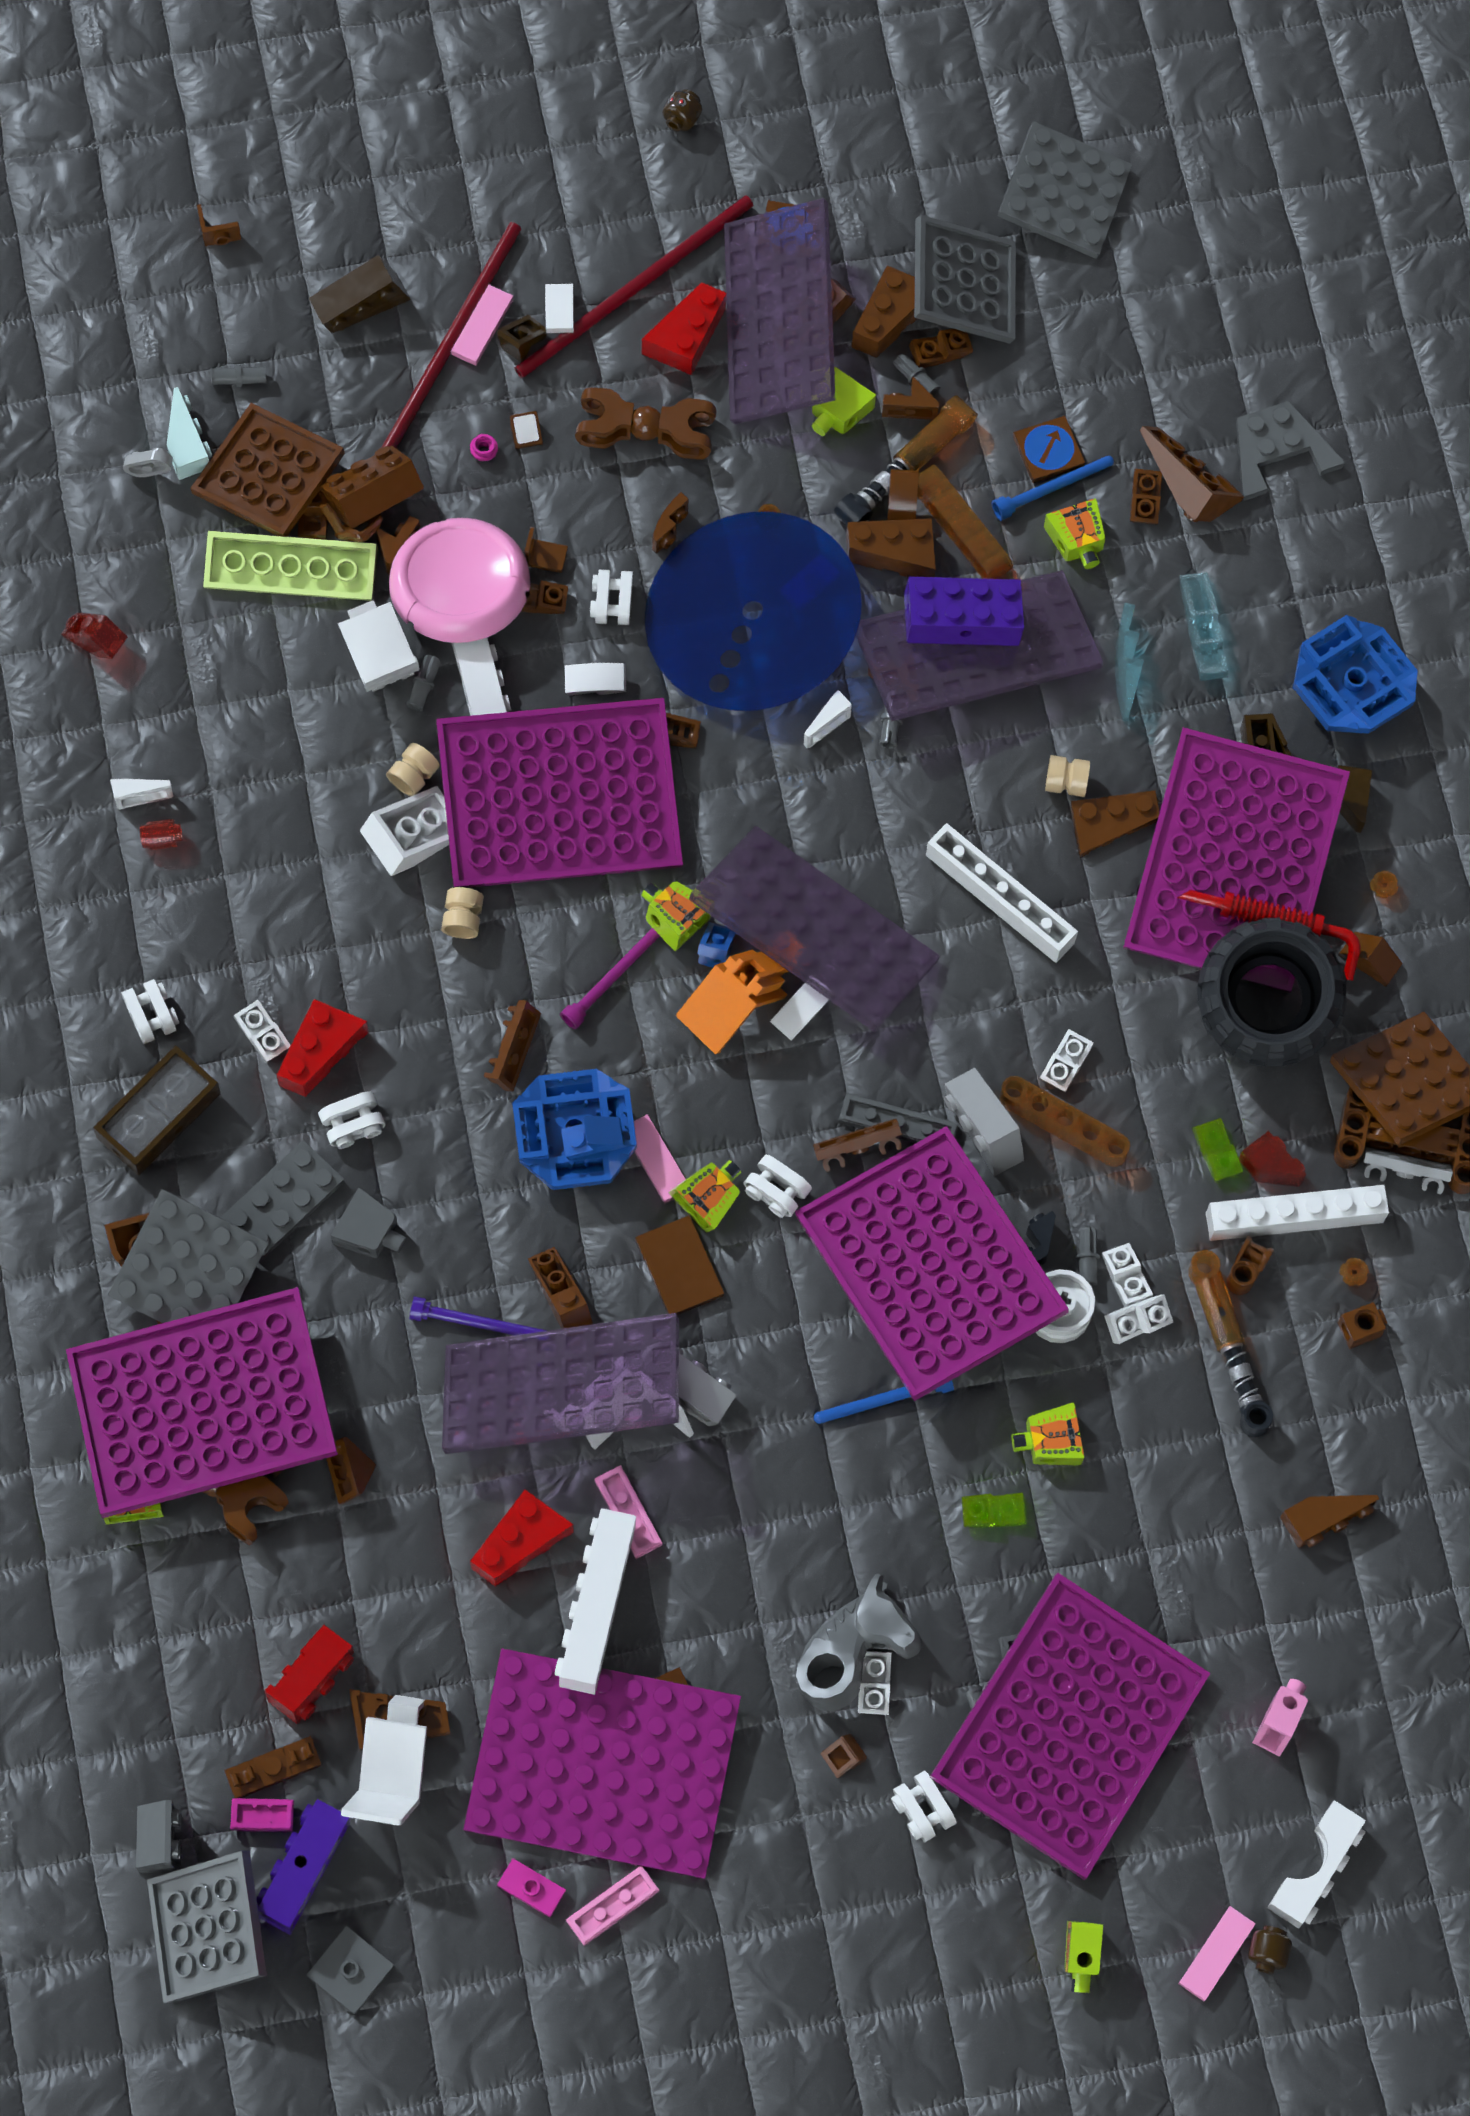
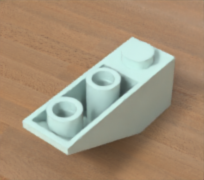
M176 387L173 391L167 449L173 457L172 465L179 480L202 472L209 462L208 458L213 456L207 441L202 442L199 437L202 434V430L197 418L192 419L189 414L192 411V407L187 395L182 396L179 388Z

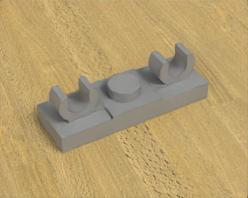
M1365 1147L1363 1153V1161L1367 1163L1364 1168L1366 1178H1369L1370 1171L1373 1168H1378L1381 1171L1380 1181L1386 1179V1168L1396 1171L1397 1176L1407 1179H1413L1414 1176H1425L1421 1182L1422 1190L1426 1191L1428 1183L1435 1181L1438 1183L1437 1194H1442L1444 1190L1443 1181H1451L1453 1171L1449 1165Z

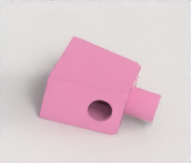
M1290 1679L1286 1687L1280 1686L1252 1743L1280 1757L1292 1738L1308 1702V1699L1303 1696L1306 1685L1297 1679Z

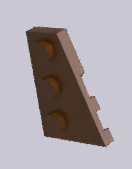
M1156 791L1071 801L1070 807L1080 858L1100 846L1104 847L1111 844L1117 838L1126 834L1130 835L1157 822L1160 812Z
M349 1689L359 1749L363 1751L366 1718L372 1717L387 1720L388 1703L394 1696ZM424 1699V1707L419 1711L418 1725L427 1727L426 1739L451 1734L445 1702Z

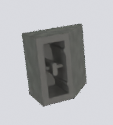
M163 1800L137 1806L136 1869L139 1873H170L176 1871V1864H182V1845H179L177 1833H182L183 1817L180 1814V1810L176 1809L172 1800Z

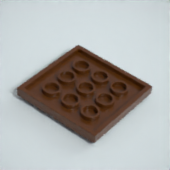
M250 403L190 489L192 494L276 536L287 537L321 489L320 485L326 482L340 462L345 451L343 447Z
M1425 1012L1331 1056L1330 1063L1398 1146L1470 1111V1065Z

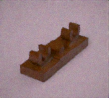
M518 1000L517 1006L508 1007V1011L513 1015L512 1020L503 1021L507 1030L501 1041L498 1058L489 1059V1063L494 1066L493 1072L484 1073V1077L490 1082L498 1084L505 1091H514L541 1013L525 1000Z
M896 1118L813 1144L817 1160H822L825 1171L829 1172L830 1167L828 1163L831 1159H838L841 1168L845 1167V1159L842 1153L852 1152V1154H861L868 1151L869 1146L877 1142L879 1150L883 1155L886 1154L884 1145L887 1141H893L897 1150H900L901 1142L898 1136L902 1135Z
M309 1736L224 1771L234 1798H243L321 1767L322 1764L313 1740Z

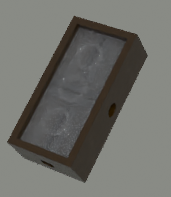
M175 1045L93 1127L96 1138L139 1176L221 1094L219 1084Z

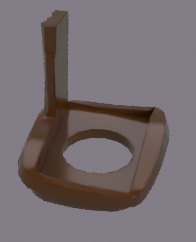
M329 503L319 506L330 522L336 538L341 541L364 542L378 530L383 520V517L378 514L365 521L369 522V524L363 530L358 531L346 524L342 525Z

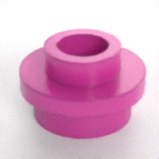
M480 434L471 441L470 452L479 461H489L496 456L498 444L492 436ZM483 446L489 448L488 451H480L479 449Z

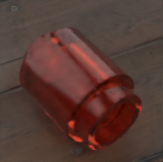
M174 819L150 821L146 822V825H141L140 838L142 848L158 850L178 847V841H183L181 824H175Z

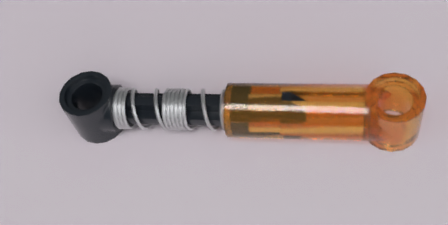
M958 395L953 396L942 407L940 413L893 456L894 464H888L887 470L881 471L871 480L868 488L865 487L857 494L849 493L843 497L835 507L834 515L845 525L848 522L869 521L873 513L872 509L875 508V503L878 500L882 501L881 497L889 494L891 469L919 471L957 434L966 432L975 422L978 413Z
M1201 1250L1192 1257L1188 1268V1276L1195 1285L1217 1351L1227 1359L1226 1367L1230 1368L1228 1373L1231 1383L1236 1385L1234 1391L1240 1397L1238 1400L1241 1413L1240 1427L1248 1436L1260 1437L1269 1429L1273 1420V1411L1261 1399V1395L1257 1394L1258 1388L1255 1389L1252 1379L1254 1376L1249 1363H1246L1243 1355L1246 1352H1242L1241 1349L1245 1344V1340L1220 1271V1259L1212 1251ZM1205 1263L1209 1265L1211 1272L1203 1273L1199 1271L1197 1264ZM1259 1414L1263 1418L1264 1423L1261 1425L1252 1423L1249 1415Z

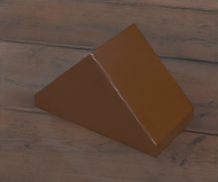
M1354 932L1361 945L1357 968L1387 987L1403 963L1383 937ZM1347 944L1338 954L1344 960L1348 956Z

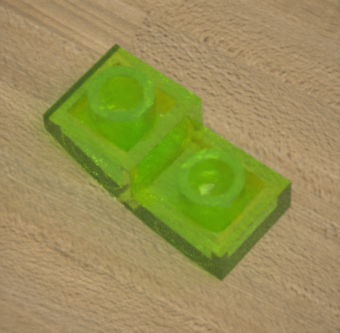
M1221 1118L1192 1128L1214 1181L1243 1172L1233 1144H1230Z
M990 1493L962 1497L964 1527H1003L1027 1524L1025 1495L1023 1493L993 1496Z

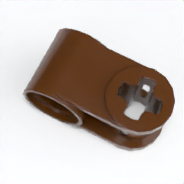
M1248 1235L1228 1275L1227 1287L1229 1290L1237 1295L1248 1293L1260 1272H1263L1275 1249L1271 1247L1267 1249L1252 1241V1237ZM1244 1274L1249 1281L1240 1282L1236 1279L1235 1275Z

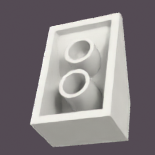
M438 786L372 812L360 829L361 834L391 876L414 867L449 845L445 800Z

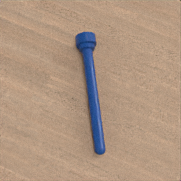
M1105 456L1013 498L1001 496L992 500L991 504L994 514L999 521H1003L1011 517L1016 508L1112 466L1114 459L1111 456Z
M952 1380L935 1389V1392L941 1391L944 1394L954 1391ZM901 1387L817 1412L814 1415V1421L818 1424L903 1400L911 1397L906 1387Z

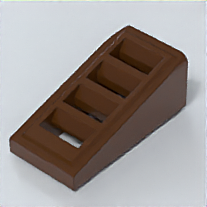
M666 713L669 745L696 749L701 721ZM674 726H678L677 736L672 735ZM685 727L690 728L688 738H684Z

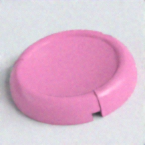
M450 518L421 528L404 542L391 566L389 577L390 596L399 616L406 624L411 621L414 624V630L418 633L443 642H472L496 634L518 616L527 600L525 593L530 590V572L523 551L506 532L485 521L471 518Z

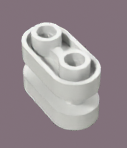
M599 569L598 575H593L592 592H597L596 601L591 600L590 617L595 618V623L607 624L608 616H618V625H629L633 571H621V579H610V570ZM610 590H620L619 605L609 604Z
M154 979L143 983L146 992L137 996L133 988L121 992L143 1044L155 1040L152 1031L162 1028L164 1034L168 1035L175 1032V1025L179 1024L173 1007L168 1009L164 1002L165 999H168L162 982L156 984ZM151 1003L156 1018L147 1021L141 1006Z
M367 1091L330 1104L318 1112L322 1125L333 1126L326 1134L331 1146L344 1149L353 1145L357 1139L363 1137L369 1139L382 1133L381 1129L386 1125L380 1112L371 1113V1110L377 1105L373 1092ZM360 1115L359 1118H356L346 1123L343 1122L347 1119Z
M764 1155L757 1164L762 1174L750 1173L744 1181L745 1192L756 1201L761 1199L768 1204L769 1209L778 1217H791L798 1208L797 1203L793 1200L794 1197L805 1199L812 1190V1187L803 1177L770 1155ZM773 1180L786 1190L783 1192L770 1183V1181Z
M925 1770L914 1776L916 1787L909 1790L903 1783L893 1789L895 1796L891 1798L897 1811L900 1814L905 1812L910 1820L907 1826L916 1840L921 1838L923 1842H927L936 1836L933 1826L938 1823L945 1830L957 1823L951 1809ZM922 1797L925 1798L933 1811L925 1816L917 1803V1800Z

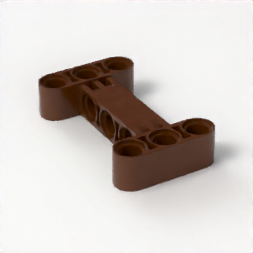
M1351 1087L1349 1088L1343 1103L1334 1150V1160L1339 1167L1344 1169L1355 1167L1364 1152V1147L1367 1146L1451 1165L1453 1173L1451 1181L1448 1182L1450 1189L1457 1194L1470 1192V1182H1463L1457 1176L1458 1173H1464L1470 1178V1155L1466 1154L1462 1149L1463 1146H1470V1125L1467 1122L1470 1119V1111L1463 1114L1458 1124V1129L1438 1126L1398 1146L1365 1104L1354 1100L1352 1095L1356 1093ZM1356 1121L1361 1129L1354 1130L1348 1126L1347 1122ZM1342 1148H1351L1356 1156H1346Z

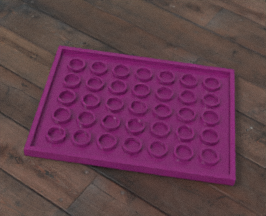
M664 698L436 719L454 888H470L683 866Z
M1183 727L1123 948L1201 969L1208 953L1217 941L1228 934L1231 929L1245 922H1242L1241 918L1240 921H1237V917L1234 920L1231 919V916L1228 918L1221 917V909L1177 898L1189 890L1224 898L1225 892L1228 891L1234 893V896L1240 894V898L1244 895L1246 896L1245 899L1251 897L1252 901L1256 898L1257 902L1259 900H1263L1262 903L1268 901V905L1272 902L1274 906L1280 904V908L1284 905L1285 909L1291 907L1292 911L1293 908H1296V912L1300 909L1302 913L1308 911V915H1310V912L1313 913L1350 771ZM1262 965L1251 969L1241 980L1291 993L1295 977L1282 967Z
M947 1126L795 1211V1215L914 1401L1069 1313L1067 1305Z
M298 1287L66 1349L97 1502L102 1518L338 1455Z
M1056 1573L929 1778L1085 1880L1210 1673L1060 1573Z
M501 1648L463 1830L705 1879L741 1696L601 1668L596 1693L593 1695L559 1687V1676H555L558 1659Z

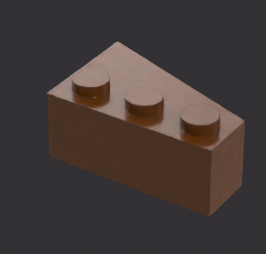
M888 265L886 266L853 331L852 348L877 358L900 336V333L910 323L913 324L917 320V318H914V276Z
M931 518L847 523L846 543L848 562L881 571L882 569L899 572V575L908 577V575L914 577H935L936 568Z

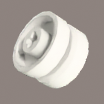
M1058 1269L1048 1272L1046 1275L1067 1305L1069 1313L1038 1330L1036 1334L1049 1342L1066 1343L1077 1339L1085 1332L1094 1312L1095 1296L1091 1285L1083 1276L1070 1270Z

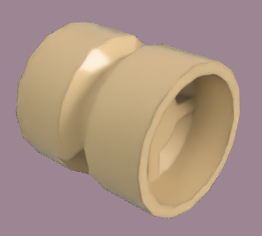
M411 743L403 752L402 761H396L386 773L389 781L397 789L410 797L418 794L425 785L424 779H430L440 766L438 760L428 750L416 743Z
M1051 755L1045 791L1062 793L1065 789L1069 795L1085 797L1090 761L1074 759L1072 763H1069L1066 757Z
M455 887L447 890L445 908L449 911H446L443 915L441 931L455 938L470 939L477 937L480 918L477 915L481 914L483 894L464 887Z

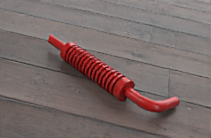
M1189 890L1177 897L1178 899L1221 909V917L1228 918L1231 916L1233 920L1237 917V921H1240L1241 918L1242 922L1248 920V923L1262 920L1263 918H1280L1281 920L1293 923L1297 921L1310 927V930L1319 937L1323 934L1345 941L1348 946V956L1344 967L1346 980L1353 981L1361 953L1359 939L1353 931L1345 927L1342 928L1324 923V915L1316 914L1313 916L1312 912L1308 915V911L1302 913V910L1299 909L1296 912V908H1293L1292 911L1291 907L1285 909V906L1282 905L1280 908V904L1274 906L1272 902L1268 905V901L1262 903L1263 900H1259L1257 902L1256 898L1252 901L1251 897L1245 899L1246 896L1244 895L1240 898V894L1234 896V893L1228 891L1225 892L1224 898L1194 890Z

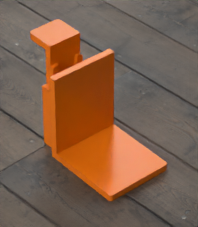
M784 934L771 949L757 953L752 949L730 956L726 962L713 967L676 1014L677 1018L714 1054L720 1053L755 1008L785 999L788 994L780 988L785 982L781 976L784 973L793 971L807 951L790 934Z

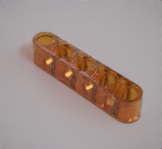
M931 465L919 473L917 497L981 578L998 579L1012 570L1013 564L1008 554L936 465Z
M1010 1076L1004 1080L999 1097L1001 1104L1008 1110L1106 1165L1118 1167L1126 1161L1130 1142L1120 1132L1021 1077ZM1014 1088L1017 1089L1021 1095L1018 1097H1011L1007 1094L1006 1091L1008 1089ZM1042 1103L1046 1110L1036 1111L1033 1109L1032 1104ZM1066 1117L1070 1119L1072 1124L1063 1126L1057 1119ZM1091 1131L1096 1134L1097 1139L1088 1140L1083 1136V1132ZM1112 1145L1119 1146L1123 1153L1112 1154L1108 1147Z

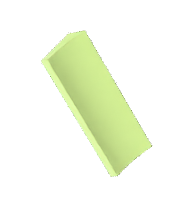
M208 531L203 587L207 589L372 601L378 546L374 543Z

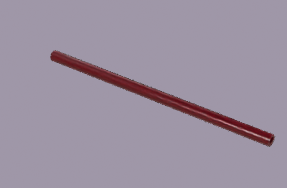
M745 195L577 320L574 323V333H560L514 367L517 375L523 379L752 208L754 206L752 200Z
M514 222L509 223L382 447L393 446L397 449L448 360L451 350L521 232L522 229L518 224Z

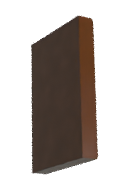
M690 1215L635 1237L637 1246L669 1318L724 1296V1291Z

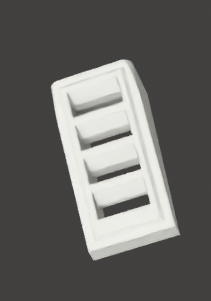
M839 690L833 694L804 733V746L807 749L851 717L852 704Z
M110 780L116 806L119 810L174 797L170 780Z

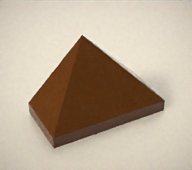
M342 1437L335 1441L338 1455L326 1458L339 1505L345 1504L363 1494L376 1467V1464L347 1437Z

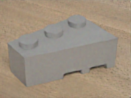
M976 1068L945 1083L947 1096L944 1097V1101L948 1109L956 1113L962 1128L970 1136L994 1177L1024 1161L1020 1128Z
M663 1343L649 1348L636 1368L676 1401L685 1412L708 1426L718 1424L736 1397V1394L730 1390L731 1385L719 1377L714 1379L706 1373L708 1369L696 1360H692V1362L683 1356V1350L673 1343Z

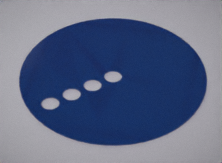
M748 512L728 516L714 521L688 536L668 555L660 566L650 587L646 602L645 631L652 656L666 678L691 698L709 706L734 711H755L777 707L794 701L818 687L837 669L846 657L854 642L861 618L862 600L860 584L855 568L840 544L831 535L811 522L796 516L777 512ZM755 601L763 606V612L757 619H747L743 615V608L747 603ZM738 626H747L751 629L752 636L748 642L738 644L732 640L733 630ZM727 650H735L741 656L739 664L733 668H726L720 662L722 654ZM717 674H723L729 678V686L723 692H714L709 687L710 679Z

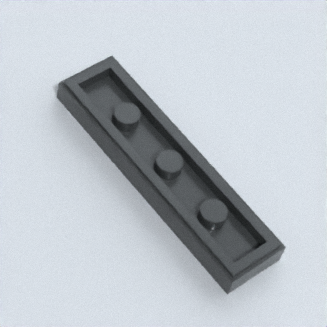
M846 1093L838 1120L839 1123L864 1129L897 1118L902 1135L898 1136L899 1139L912 1143H917L946 1126L953 1136L956 1137L959 1123Z

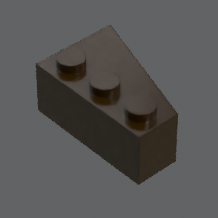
M379 255L309 298L322 324L332 334L411 300L397 273Z
M1273 713L1244 715L1240 727L1242 743L1292 756L1287 747L1288 743Z

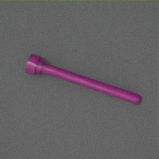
M651 928L577 1004L567 1005L560 1012L561 1019L569 1027L576 1030L585 1021L586 1011L660 935Z

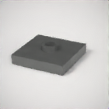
M346 1926L306 1976L353 2015H356L394 1968V1964Z

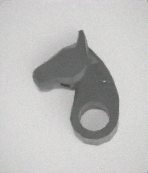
M876 1573L865 1594L844 1605L829 1617L804 1648L797 1665L796 1678L807 1701L819 1710L836 1711L850 1705L860 1691L862 1669L867 1649H890L897 1655L910 1659L917 1655L922 1648L923 1641L915 1627L910 1623L895 1601L886 1595L888 1584L883 1582L884 1576ZM831 1666H838L844 1669L841 1680L834 1686L829 1688L814 1686L815 1678L823 1669Z

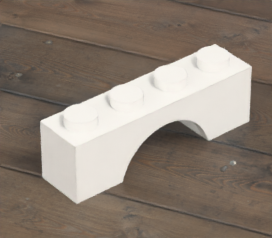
M1334 1800L1314 1830L1322 1843L1324 1859L1319 1872L1305 1879L1286 1878L1267 1909L1298 1929L1304 1922L1310 1924L1319 1910L1314 1906L1318 1898L1321 1896L1325 1899L1334 1885V1882L1330 1879L1335 1870L1341 1873L1349 1861L1350 1857L1346 1855L1351 1844L1357 1847L1366 1831L1361 1828L1366 1820Z

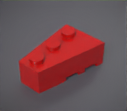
M701 282L642 338V355L692 375L726 310L727 293Z
M314 999L277 1073L279 1086L306 1097L331 1072V1068L342 1057L344 1058L361 1038L363 1039L369 1033L367 1021Z
M524 1490L470 1560L471 1569L492 1585L497 1586L526 1566L535 1557L548 1551L551 1546L564 1537L567 1538L574 1533L573 1524L527 1490Z
M323 1625L300 1650V1655L291 1666L288 1664L282 1670L284 1676L274 1687L270 1684L264 1690L268 1702L296 1724L301 1719L306 1721L316 1709L314 1703L321 1694L326 1696L335 1685L334 1677L340 1670L345 1672L354 1661L352 1656L354 1653L353 1646Z

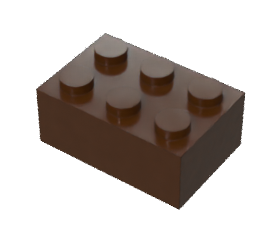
M393 446L378 449L374 456L353 463L349 470L330 476L327 482L320 485L327 502L336 512L338 518L352 529L424 489L412 460Z

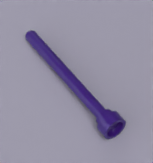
M414 1296L412 1301L410 1320L421 1322L422 1319L428 1320L429 1317L542 1342H548L551 1339V1333L547 1330L431 1306L430 1302H426V1298Z

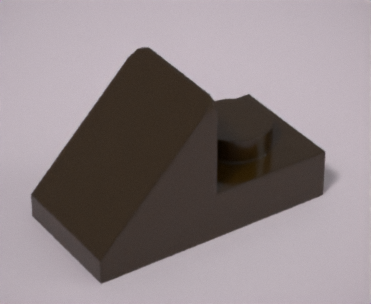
M526 315L500 328L497 332L501 348L519 362L525 360L532 345L544 340L548 334L546 333V327L530 315Z

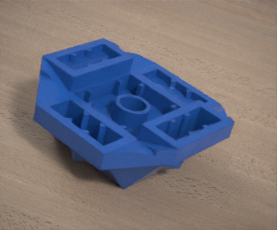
M1345 615L1302 642L1293 689L1327 731L1369 734L1414 705L1418 670L1383 627L1357 621V618ZM1349 679H1354L1359 684H1353Z
M598 1069L539 1075L521 1096L519 1095L512 1103L519 1162L552 1190L612 1183L637 1148L630 1090ZM584 1116L619 1117L625 1146L568 1160L565 1156L561 1129L583 1124Z

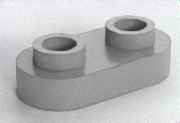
M163 448L133 452L125 457L123 470L135 477H149L171 471L173 457Z

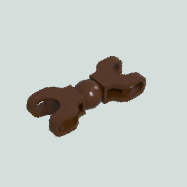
M591 387L586 388L582 392V408L587 413L600 416L597 420H583L578 424L575 438L583 446L605 449L620 440L630 441L632 433L637 439L643 441L653 440L658 437V444L667 445L681 458L705 459L711 453L712 444L710 438L706 434L692 430L695 427L710 426L714 422L717 410L710 401L687 398L671 407L662 406L660 413L656 408L650 406H641L634 410V403L624 401L612 389Z
M263 1476L202 1491L206 1495L216 1497L217 1503L223 1507L227 1530L247 1545L253 1544L258 1538L255 1525L246 1517L250 1509L257 1505H265L276 1512H280L289 1504L286 1494L272 1481Z

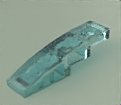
M1208 573L1180 575L1185 615L1200 681L1228 678L1229 670L1223 651L1224 641L1218 623L1219 613Z
M1124 603L1116 640L1115 677L1121 717L1123 721L1128 722L1144 660L1133 658L1140 633L1129 630L1135 605Z

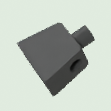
M360 1188L357 1189L331 1234L332 1244L373 1258H378L384 1247L399 1253L407 1238L394 1231L397 1226L396 1215Z

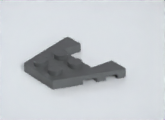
M1289 401L1237 418L1236 429L1243 501L1267 493L1268 488L1259 467L1309 451L1320 476L1342 469L1344 466L1343 459Z

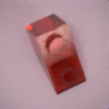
M78 612L68 619L66 628L61 633L64 638L94 656L113 659L128 638L106 615Z
M1269 1131L1246 1147L1238 1159L1251 1176L1261 1183L1299 1187L1303 1184L1307 1175L1303 1164L1297 1158H1292L1286 1151L1284 1142L1278 1136H1273Z

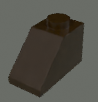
M1338 765V769L1350 771L1339 812L1355 832L1361 833L1366 823L1372 770Z

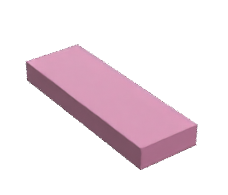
M488 285L453 346L451 355L476 366L512 304L513 295Z
M647 1114L634 1121L637 1148L634 1152L665 1204L673 1200L668 1192L683 1182L685 1177Z
M620 1465L594 1478L609 1510L636 1516V1528L630 1548L635 1559L661 1547L663 1543L622 1466Z
M639 1866L567 1918L566 1922L583 1946H585L659 1893L660 1890L643 1866Z
M1229 1906L1178 1984L1204 2002L1256 1923Z

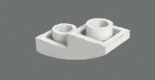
M545 284L546 333H574L573 284Z
M588 663L566 665L565 693L571 696L595 692L599 695L626 692V664Z
M810 977L770 1022L792 1041L832 996Z
M256 1000L233 1016L266 1063L290 1048L291 1045L277 1024L272 1021L259 1000Z
M1068 1029L1056 1052L1053 1053L1040 1079L1066 1092L1091 1051L1094 1042Z
M1130 1243L1102 1252L1107 1270L1124 1307L1153 1297V1293L1141 1272V1264Z
M1162 1294L1131 1304L1104 1316L1115 1344L1125 1342L1142 1333H1151L1173 1323L1165 1295Z
M866 1651L858 1695V1713L889 1715L891 1652Z

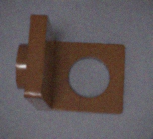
M201 204L197 205L205 246L215 244L226 245L231 241L241 240L238 222L205 227Z
M530 527L524 551L528 567L562 573L568 546L536 540L535 528Z

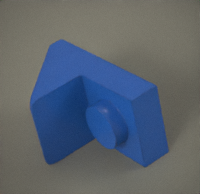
M709 922L699 944L697 952L699 954L698 963L713 968L717 964L726 962L730 957L737 929Z
M584 1116L583 1124L561 1129L565 1156L568 1160L625 1146L619 1117Z

